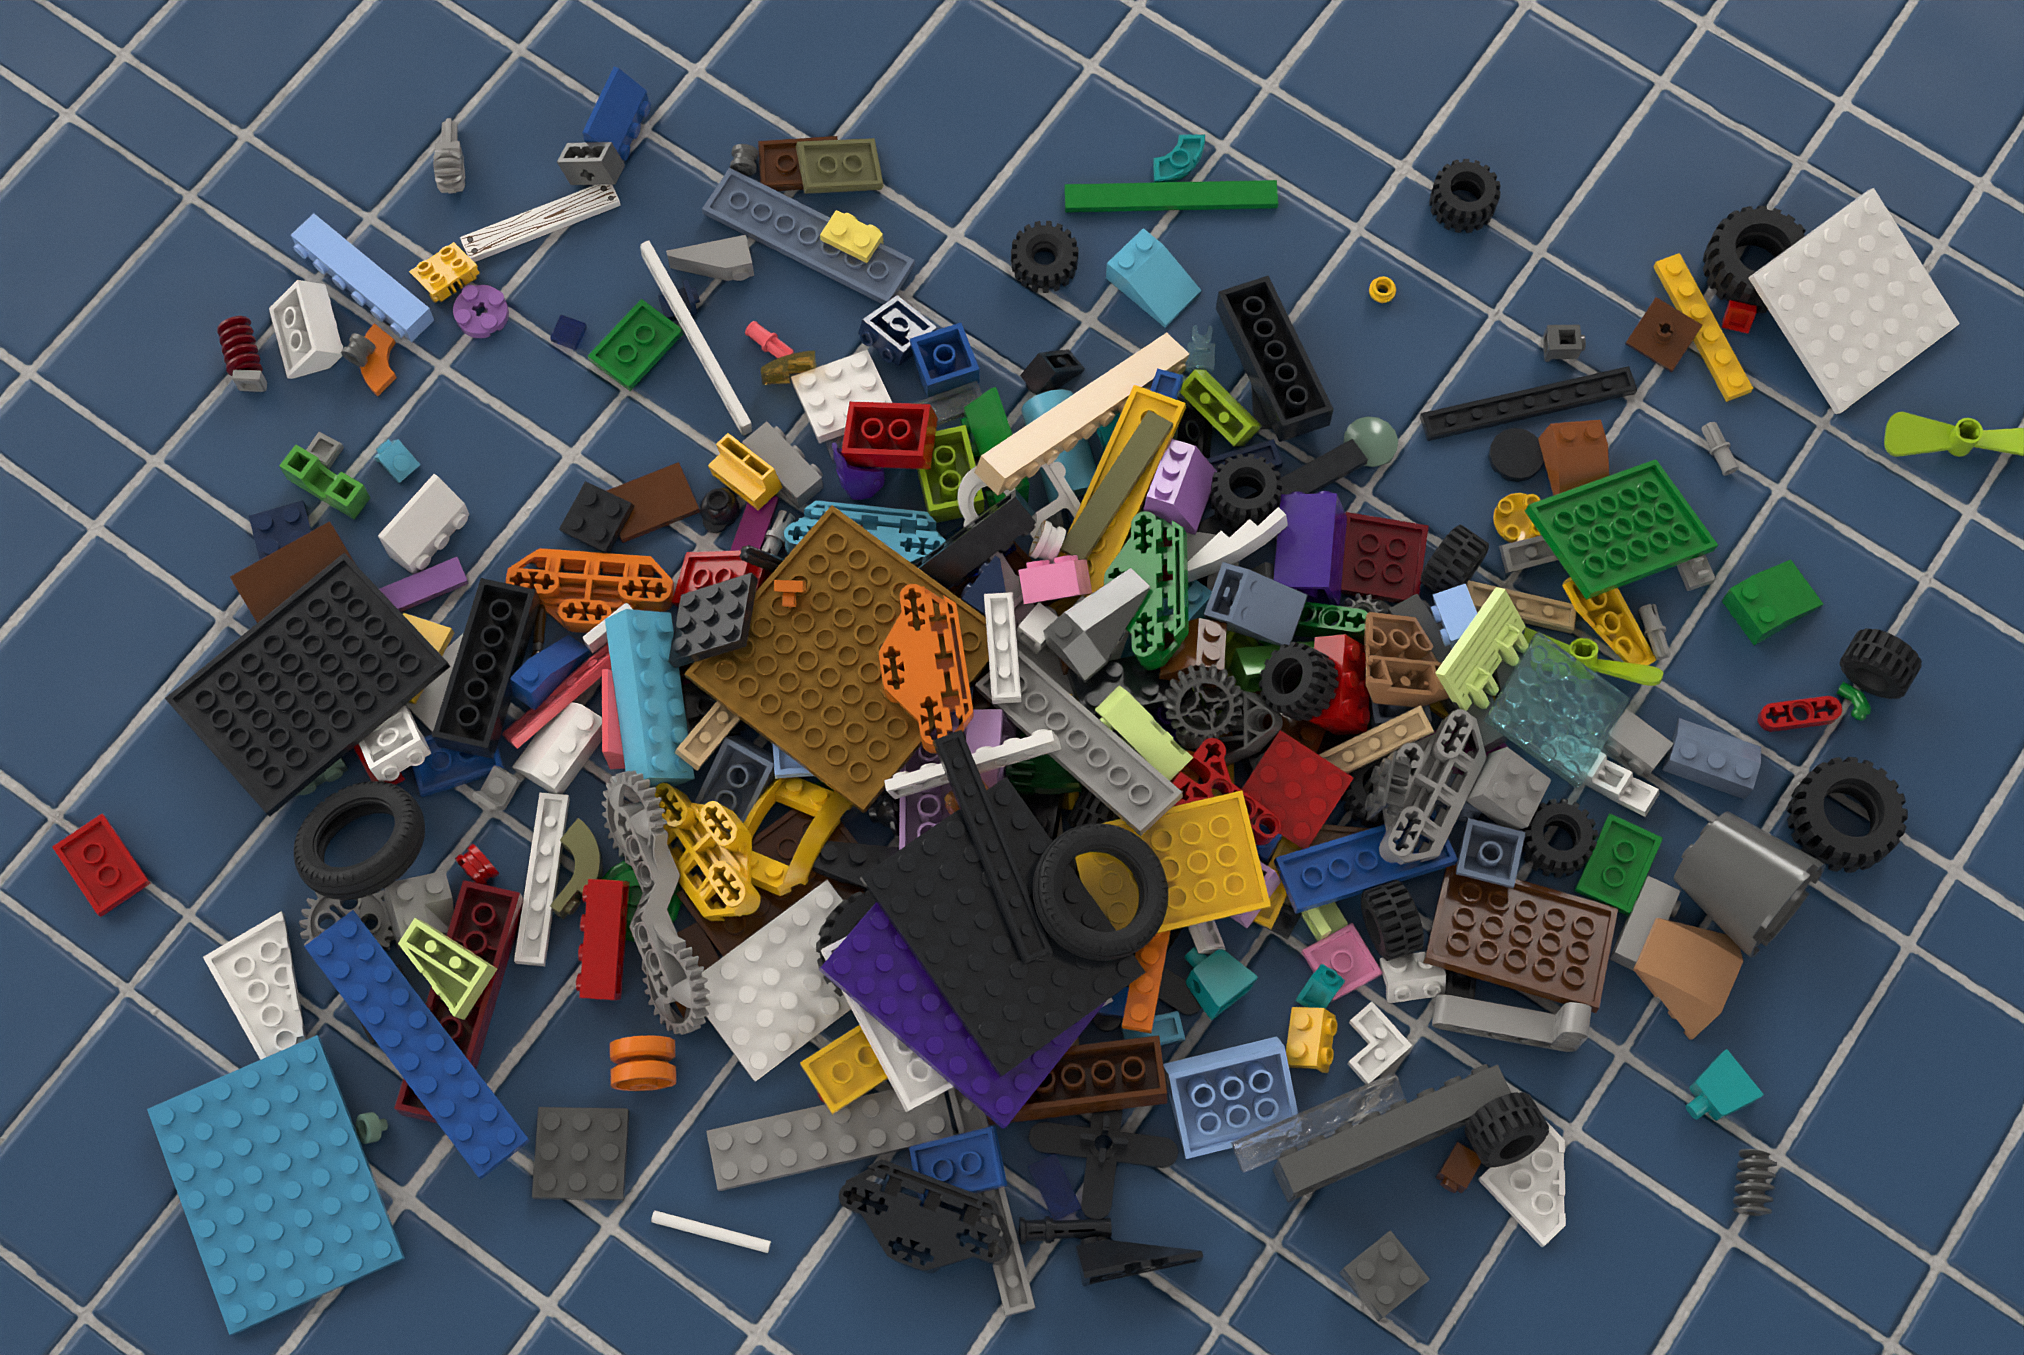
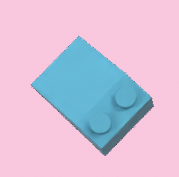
M1144 228L1107 262L1106 279L1165 328L1202 291L1167 248Z

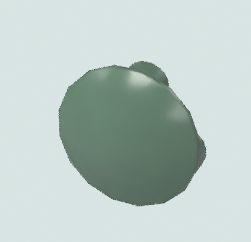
M1377 417L1357 419L1349 425L1344 434V443L1353 439L1368 459L1367 464L1364 466L1376 467L1389 464L1398 448V438L1395 430L1388 422Z

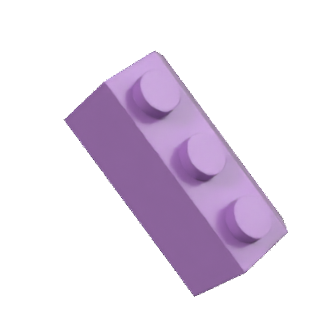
M1172 439L1160 460L1146 496L1143 511L1151 512L1171 525L1173 520L1182 526L1185 532L1196 535L1211 494L1213 475L1217 471L1196 446Z

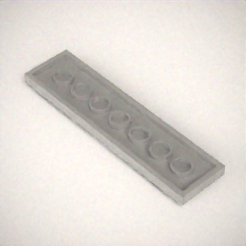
M1018 648L1021 702L992 704L990 672L975 684L976 691L994 707L1002 709L1005 716L1028 737L1037 730H1052L1059 738L1061 749L1047 754L1140 836L1183 797L1181 790Z
M894 1089L861 1096L833 1115L825 1104L706 1131L718 1191L909 1149L910 1146L954 1136L944 1092L906 1112Z

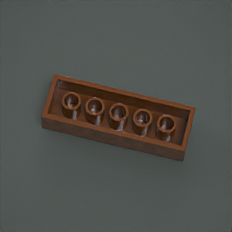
M1159 1036L1070 1046L1010 1123L1167 1104V1089ZM987 1116L988 1125L997 1124Z

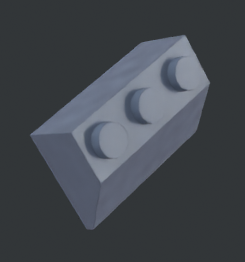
M1681 718L1677 720L1671 740L1674 744L1667 752L1662 770L1745 799L1753 790L1761 765V746Z

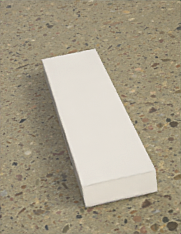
M1013 592L984 594L992 704L1021 702Z

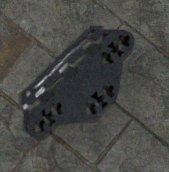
M883 1159L867 1166L868 1170L846 1180L845 1185L839 1191V1201L842 1206L853 1213L863 1216L886 1255L903 1265L925 1273H934L941 1267L970 1258H976L998 1266L1004 1264L1010 1257L1014 1241L997 1202ZM874 1175L885 1180L886 1176H890L884 1193L881 1192L882 1185L866 1179ZM903 1187L923 1195L928 1190L929 1192L923 1207L920 1206L922 1200L901 1193ZM857 1193L862 1198L869 1201L872 1200L877 1204L883 1205L885 1203L889 1207L888 1211L880 1213V1211L872 1206H866L859 1201L852 1202L849 1196L850 1194ZM942 1202L961 1209L968 1205L963 1221H959L960 1214L941 1208ZM995 1215L1001 1230L980 1222L981 1216L991 1219ZM970 1232V1236L979 1242L983 1241L992 1247H995L998 1242V1247L1002 1249L1001 1254L995 1253L992 1258V1253L982 1247L979 1248L971 1243H966L964 1247V1243L960 1241L962 1235L967 1236ZM902 1242L909 1249L917 1250L925 1255H928L930 1252L934 1260L933 1262L927 1261L925 1264V1261L914 1255L911 1256L903 1251L897 1253L893 1246L895 1243L900 1244Z

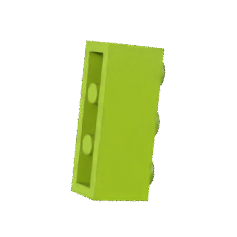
M1195 369L1183 382L1180 393L1233 446H1245L1262 427L1206 370Z

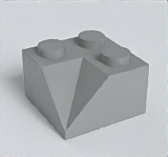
M445 871L398 880L385 888L383 896L397 949L401 948L398 943L414 918L428 923L447 936L454 909L453 898Z

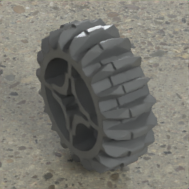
M1204 663L1199 665V671H1195L1194 667L1190 665L1188 667L1189 674L1187 675L1179 671L1178 677L1180 681L1171 679L1170 685L1173 689H1166L1165 695L1169 699L1164 701V707L1169 709L1166 712L1167 719H1173L1171 726L1174 729L1180 727L1179 732L1182 736L1190 731V738L1193 741L1197 738L1198 734H1201L1202 741L1208 739V734H1212L1213 738L1218 739L1219 730L1228 734L1227 724L1236 726L1237 721L1234 716H1241L1242 714L1241 708L1238 707L1243 704V698L1238 696L1242 691L1240 686H1234L1236 683L1234 676L1227 678L1228 673L1225 669L1217 673V666L1214 664L1210 666L1209 671H1206ZM1201 683L1214 684L1220 687L1221 690L1218 691L1217 688L1208 690ZM1193 687V695L1186 699L1185 703L1180 704L1185 692ZM1199 693L1202 694L1203 699L1208 703L1206 705L1208 712L1205 711L1204 706L1199 702ZM1226 701L1223 711L1214 718V710L1221 706L1222 702ZM1189 714L1190 717L1194 715H1199L1203 717L1205 721H1194L1186 717L1185 715Z

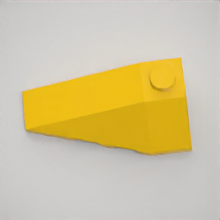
M1571 577L1564 580L1562 586L1575 610L1624 662L1650 665L1656 661L1652 650L1618 588L1586 600Z

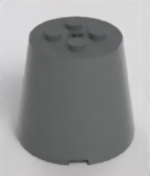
M1726 811L1714 822L1710 821L1701 831V836L1695 844H1691L1681 856L1683 860L1674 875V881L1746 955L1753 958L1760 952V949L1757 947L1761 943L1767 946L1797 912L1809 895L1805 889L1810 882L1816 884L1824 872L1825 864L1733 813Z

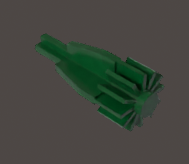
M1049 754L1020 761L1006 767V777L1018 794L1035 795L1036 792L1038 794L1052 795L1082 792L1083 785Z

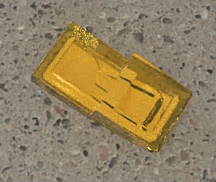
M815 350L789 354L762 366L761 377L763 385L790 383V373H803L817 368Z

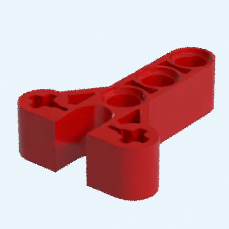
M1217 738L1206 739L1192 755L1193 759L1186 765L1202 778L1203 784L1194 782L1182 772L1172 782L1179 790L1184 791L1182 793L1183 797L1174 806L1215 797L1212 789L1219 790L1222 795L1243 791L1231 782L1224 760L1226 748L1221 740ZM1208 751L1213 754L1212 757L1204 762ZM1243 791L1255 844L1266 845L1280 832V820L1275 814ZM1259 824L1267 826L1270 834L1263 833L1259 828Z

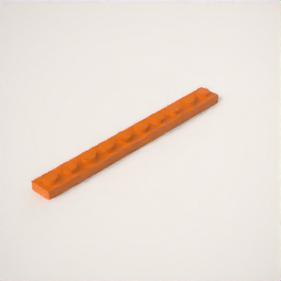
M1187 751L1191 756L1195 753L1193 751ZM1185 766L1180 771L1198 783L1199 775ZM1179 773L1170 781L1171 783L1175 780ZM1171 930L1157 933L1147 945L1135 954V958L1146 973L1129 985L1122 1022L1123 1029L1152 1034Z

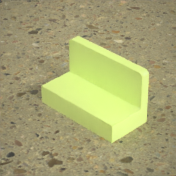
M1335 902L1301 912V916L1317 941L1348 925Z

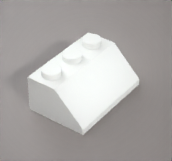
M297 280L269 308L286 375L289 379L329 369L342 357L341 351L343 350L326 285Z
M433 474L378 537L389 557L414 575L429 565L431 557L438 549L441 550L447 545L450 536L456 529H460L465 525L470 514L465 503L437 475Z
M571 702L538 731L512 768L549 793L563 794L601 743L602 717L582 704Z

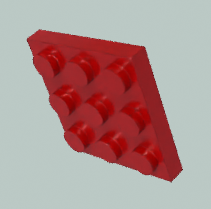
M1280 730L1241 790L1279 818L1281 823L1279 834L1305 849L1310 846L1354 777Z

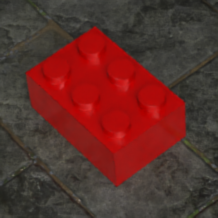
M849 401L841 453L851 466L931 469L938 417L930 404Z
M1346 634L1315 637L1314 649L1329 656V659L1333 660L1335 663L1334 669L1338 670L1339 675L1335 680L1339 681L1338 688L1334 690L1336 696L1334 699L1331 698L1329 708L1327 710L1323 709L1322 715L1319 717L1313 716L1312 720L1309 721L1336 736L1367 732V724L1370 721V694L1366 687L1364 645Z

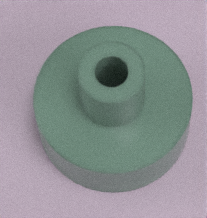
M374 1112L360 1114L356 1119V1132L363 1144L379 1141L381 1132L388 1128L386 1119H379Z

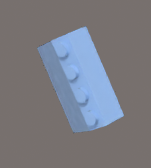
M1277 1036L1163 1064L1167 1090L1186 1159L1302 1131L1285 1046Z

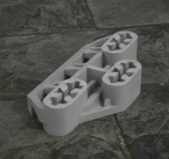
M1457 709L1442 720L1435 734L1415 743H1406L1397 750L1396 759L1400 756L1409 757V763L1412 767L1409 779L1407 780L1408 785L1401 786L1407 790L1406 794H1404L1403 810L1399 811V814L1395 816L1388 814L1386 808L1382 809L1386 833L1380 843L1379 852L1385 861L1390 863L1397 862L1402 865L1421 860L1420 862L1432 860L1440 855L1487 759L1477 719L1465 710ZM1456 726V729L1458 731L1452 735L1451 732L1454 730ZM1471 732L1476 749L1474 753L1472 750L1466 754L1463 750ZM1449 740L1450 743L1445 748L1443 744ZM1454 765L1464 771L1462 776L1457 774L1451 787H1448L1446 784L1453 772L1451 769ZM1436 799L1448 805L1446 810L1442 807L1439 809L1434 821L1430 820V816L1436 806ZM1408 819H1409V820H1410V821H1409V826H1411V827H1409V828H1408L1407 830H1405L1404 833H1403L1402 830L1406 827V825H1407V823H1408ZM1420 834L1430 839L1429 844L1426 842L1422 843L1419 853L1412 854L1420 839L1418 838ZM1400 837L1403 838L1399 841L1396 847V844L1394 842L1398 840Z

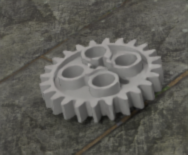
M384 890L363 898L353 899L358 904L351 910L342 907L346 900L327 898L315 892L317 900L307 899L311 909H302L301 912L308 919L299 921L300 927L307 929L300 933L302 939H309L304 946L325 931V929L320 928L322 921L332 919L336 923L341 919L330 910V907L334 906L343 917L354 910L363 923L370 919L377 921L378 925L376 928L369 931L384 950L390 951V945L386 940H395L393 932L389 931L392 930L385 901H383Z

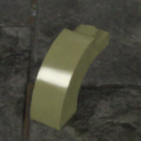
M579 818L576 819L560 839L563 848L570 852L575 860V870L571 880L550 905L554 914L563 920L567 915H572L578 909L581 903L579 900L582 897L584 885H588V879H602L603 858L600 848L591 830Z

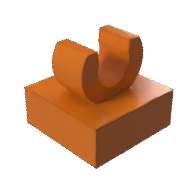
M774 580V591L783 592L782 606L796 607V593H806V581Z

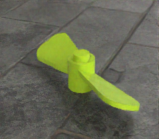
M1897 412L1890 417L1886 424L1884 446L1886 451L1894 457L1945 450L1954 456L1961 457L1967 455L1974 447L2024 456V428L1983 430L1981 424L1972 418H1963L1954 426L1906 412Z
M1525 627L1523 636L1531 652V660L1529 662L1531 672H1568L1570 678L1578 682L1590 681L1595 677L1596 672L1647 686L1659 685L1663 679V671L1654 666L1598 659V646L1590 639L1579 638L1568 645Z

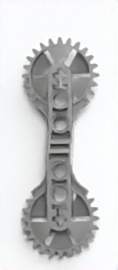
M635 770L618 773L616 776L610 777L611 782L606 783L608 790L603 791V795L607 800L602 801V805L606 808V812H603L602 816L607 818L604 827L610 830L608 839L613 838V849L619 848V857L625 856V863L632 866L643 892L630 924V930L643 959L642 970L647 975L646 978H643V982L648 984L645 993L651 997L648 1002L649 1005L654 1004L655 1006L654 1015H660V1024L666 1023L668 1031L673 1030L674 1034L681 1033L683 1035L700 1029V1025L706 1022L704 1017L708 1016L709 1013L705 1007L710 1005L706 994H709L710 991L705 988L704 984L707 983L708 978L702 977L701 973L704 967H698L699 957H692V947L686 948L685 940L678 937L667 911L680 874L667 845L668 832L663 828L667 821L662 818L665 809L659 807L661 797H655L656 788H650V780H644L642 773L637 774ZM626 785L630 786L638 794L641 802L631 804L624 800ZM678 1001L686 1006L684 1019L672 1009L669 1003Z

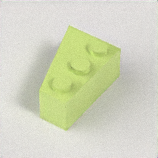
M1120 685L1095 709L1101 716L1099 719L1112 731L1114 730L1125 743L1169 781L1193 759L1154 720V717Z
M414 918L398 943L419 972L432 985V989L445 1002L452 1015L465 1020L497 970L496 967L428 923Z

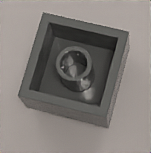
M1391 1230L1339 1272L1378 1322L1430 1280Z

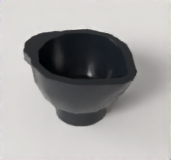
M727 487L712 489L702 499L700 515L703 518V526L708 532L719 533L724 531L739 516L740 505L731 489Z
M885 791L869 807V816L873 823L880 822L884 827L891 828L893 835L897 837L899 836L900 798L894 799Z

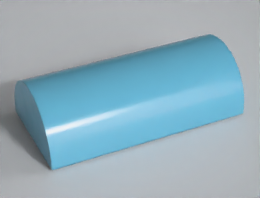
M1060 389L1047 391L1032 397L1021 409L1025 425L1027 426L1072 396L1073 393L1069 390ZM1082 438L1069 452L1064 450L1054 461L1062 463L1065 467L1066 473L1064 478L1076 497L1085 495L1097 469L1089 441ZM1040 467L1039 470L1049 503L1057 499L1058 492L1044 469Z

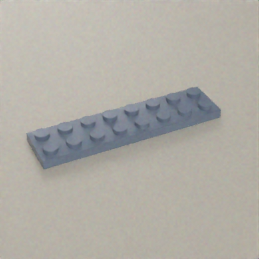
M731 168L728 169L702 208L704 215L883 305L896 296L915 266L914 259L882 243L879 244L868 263H865L821 241L820 234L831 219L830 217Z

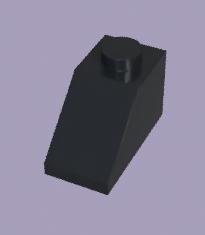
M1069 349L1040 352L1020 376L1026 382L1028 390L1038 395L1047 391L1057 390L1081 374L1085 368Z

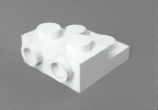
M406 705L359 742L369 769L380 782L395 780L401 771L409 766L422 764L425 757L431 754L424 736L419 731Z

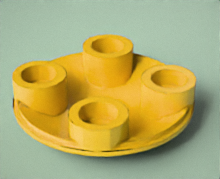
M1514 493L1507 495L1499 501L1494 510L1493 521L1497 532L1504 540L1513 543L1541 536L1525 512L1529 504L1540 501L1537 495Z

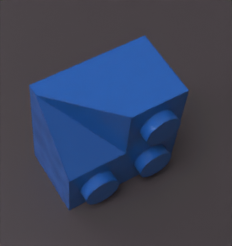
M962 323L910 338V345L919 378L928 400L980 383V369Z

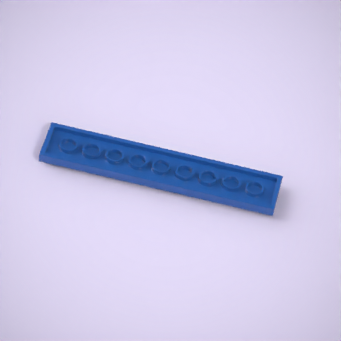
M354 910L304 946L480 1179L484 1178L530 1142Z

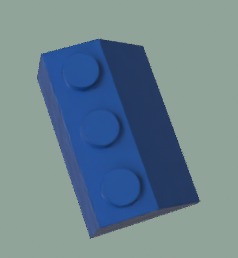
M613 67L582 133L585 143L612 142L622 161H626L630 154L631 142L633 139H637L641 129L640 123L643 117L648 116L651 103L648 100L647 91L617 67Z

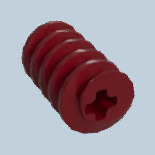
M246 316L230 317L222 321L217 327L226 371L230 376L233 375V370H255L261 372L263 370L259 364L261 359L257 355L258 348L254 345L256 339L252 336L254 331L250 326L251 320Z

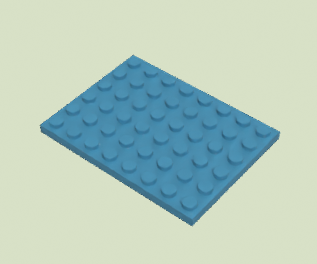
M318 1035L147 1109L229 1335L242 1332L405 1259L331 1064Z

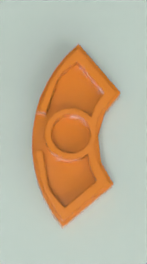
M374 323L366 333L365 338L369 339L376 346L373 354L368 355V362L365 367H360L368 387L378 397L397 378L388 362L390 351L396 342Z

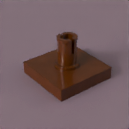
M1655 297L1625 344L1668 371L1673 372L1703 325Z

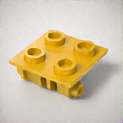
M454 242L449 246L443 247L438 253L420 262L417 267L409 271L430 293L429 296L434 303L438 301L443 302V300L452 295L448 287L454 294L457 292L453 285L454 282L462 289V283L466 286L473 280H476V276L480 274L477 264Z

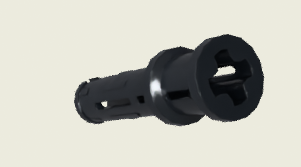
M1045 1216L1044 1219L1025 1220L1024 1217H1019L1020 1245H1025L1027 1241H1045L1046 1244H1051V1242H1054V1239L1110 1238L1112 1236L1111 1218L1099 1220H1053V1217Z

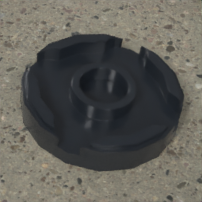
M1512 428L1502 431L1494 438L1489 448L1488 459L1491 468L1508 481L1521 482L1531 479L1540 470L1544 462L1538 438L1525 429Z

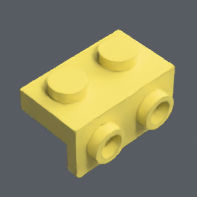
M837 210L820 234L821 241L865 263H868L879 244H884L883 233L877 227L870 224L865 225L859 222L853 215L849 213L843 214Z

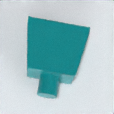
M1195 946L1184 957L1193 967L1186 979V985L1211 1020L1215 1019L1247 994L1258 979L1252 971L1224 949H1218L1207 957L1205 954H1199Z
M1726 1049L1691 1084L1689 1089L1696 1098L1685 1107L1688 1113L1696 1120L1708 1112L1713 1120L1718 1121L1752 1104L1764 1094L1728 1049Z

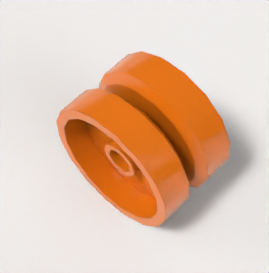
M647 1035L625 1037L612 1041L610 1043V1061L618 1065L610 1070L611 1087L624 1091H650L675 1085L676 1066L668 1063L675 1058V1040L670 1037Z

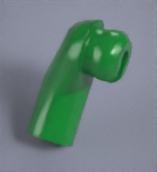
M1843 681L1836 694L1853 703L1855 707L1851 711V716L1859 721L1865 720L1866 715L1871 713V707L1865 694Z

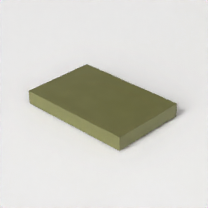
M875 138L801 141L796 144L805 194L882 190L884 184Z

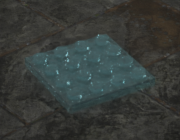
M1538 632L1532 637L1527 650L1522 654L1484 721L1572 786L1578 788L1583 784L1630 698L1542 633Z

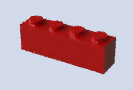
M588 879V885H584L582 897L583 902H586V913L582 914L580 922L581 932H584V940L578 950V960L582 961L581 973H578L576 978V990L580 991L579 998L621 999L630 881Z

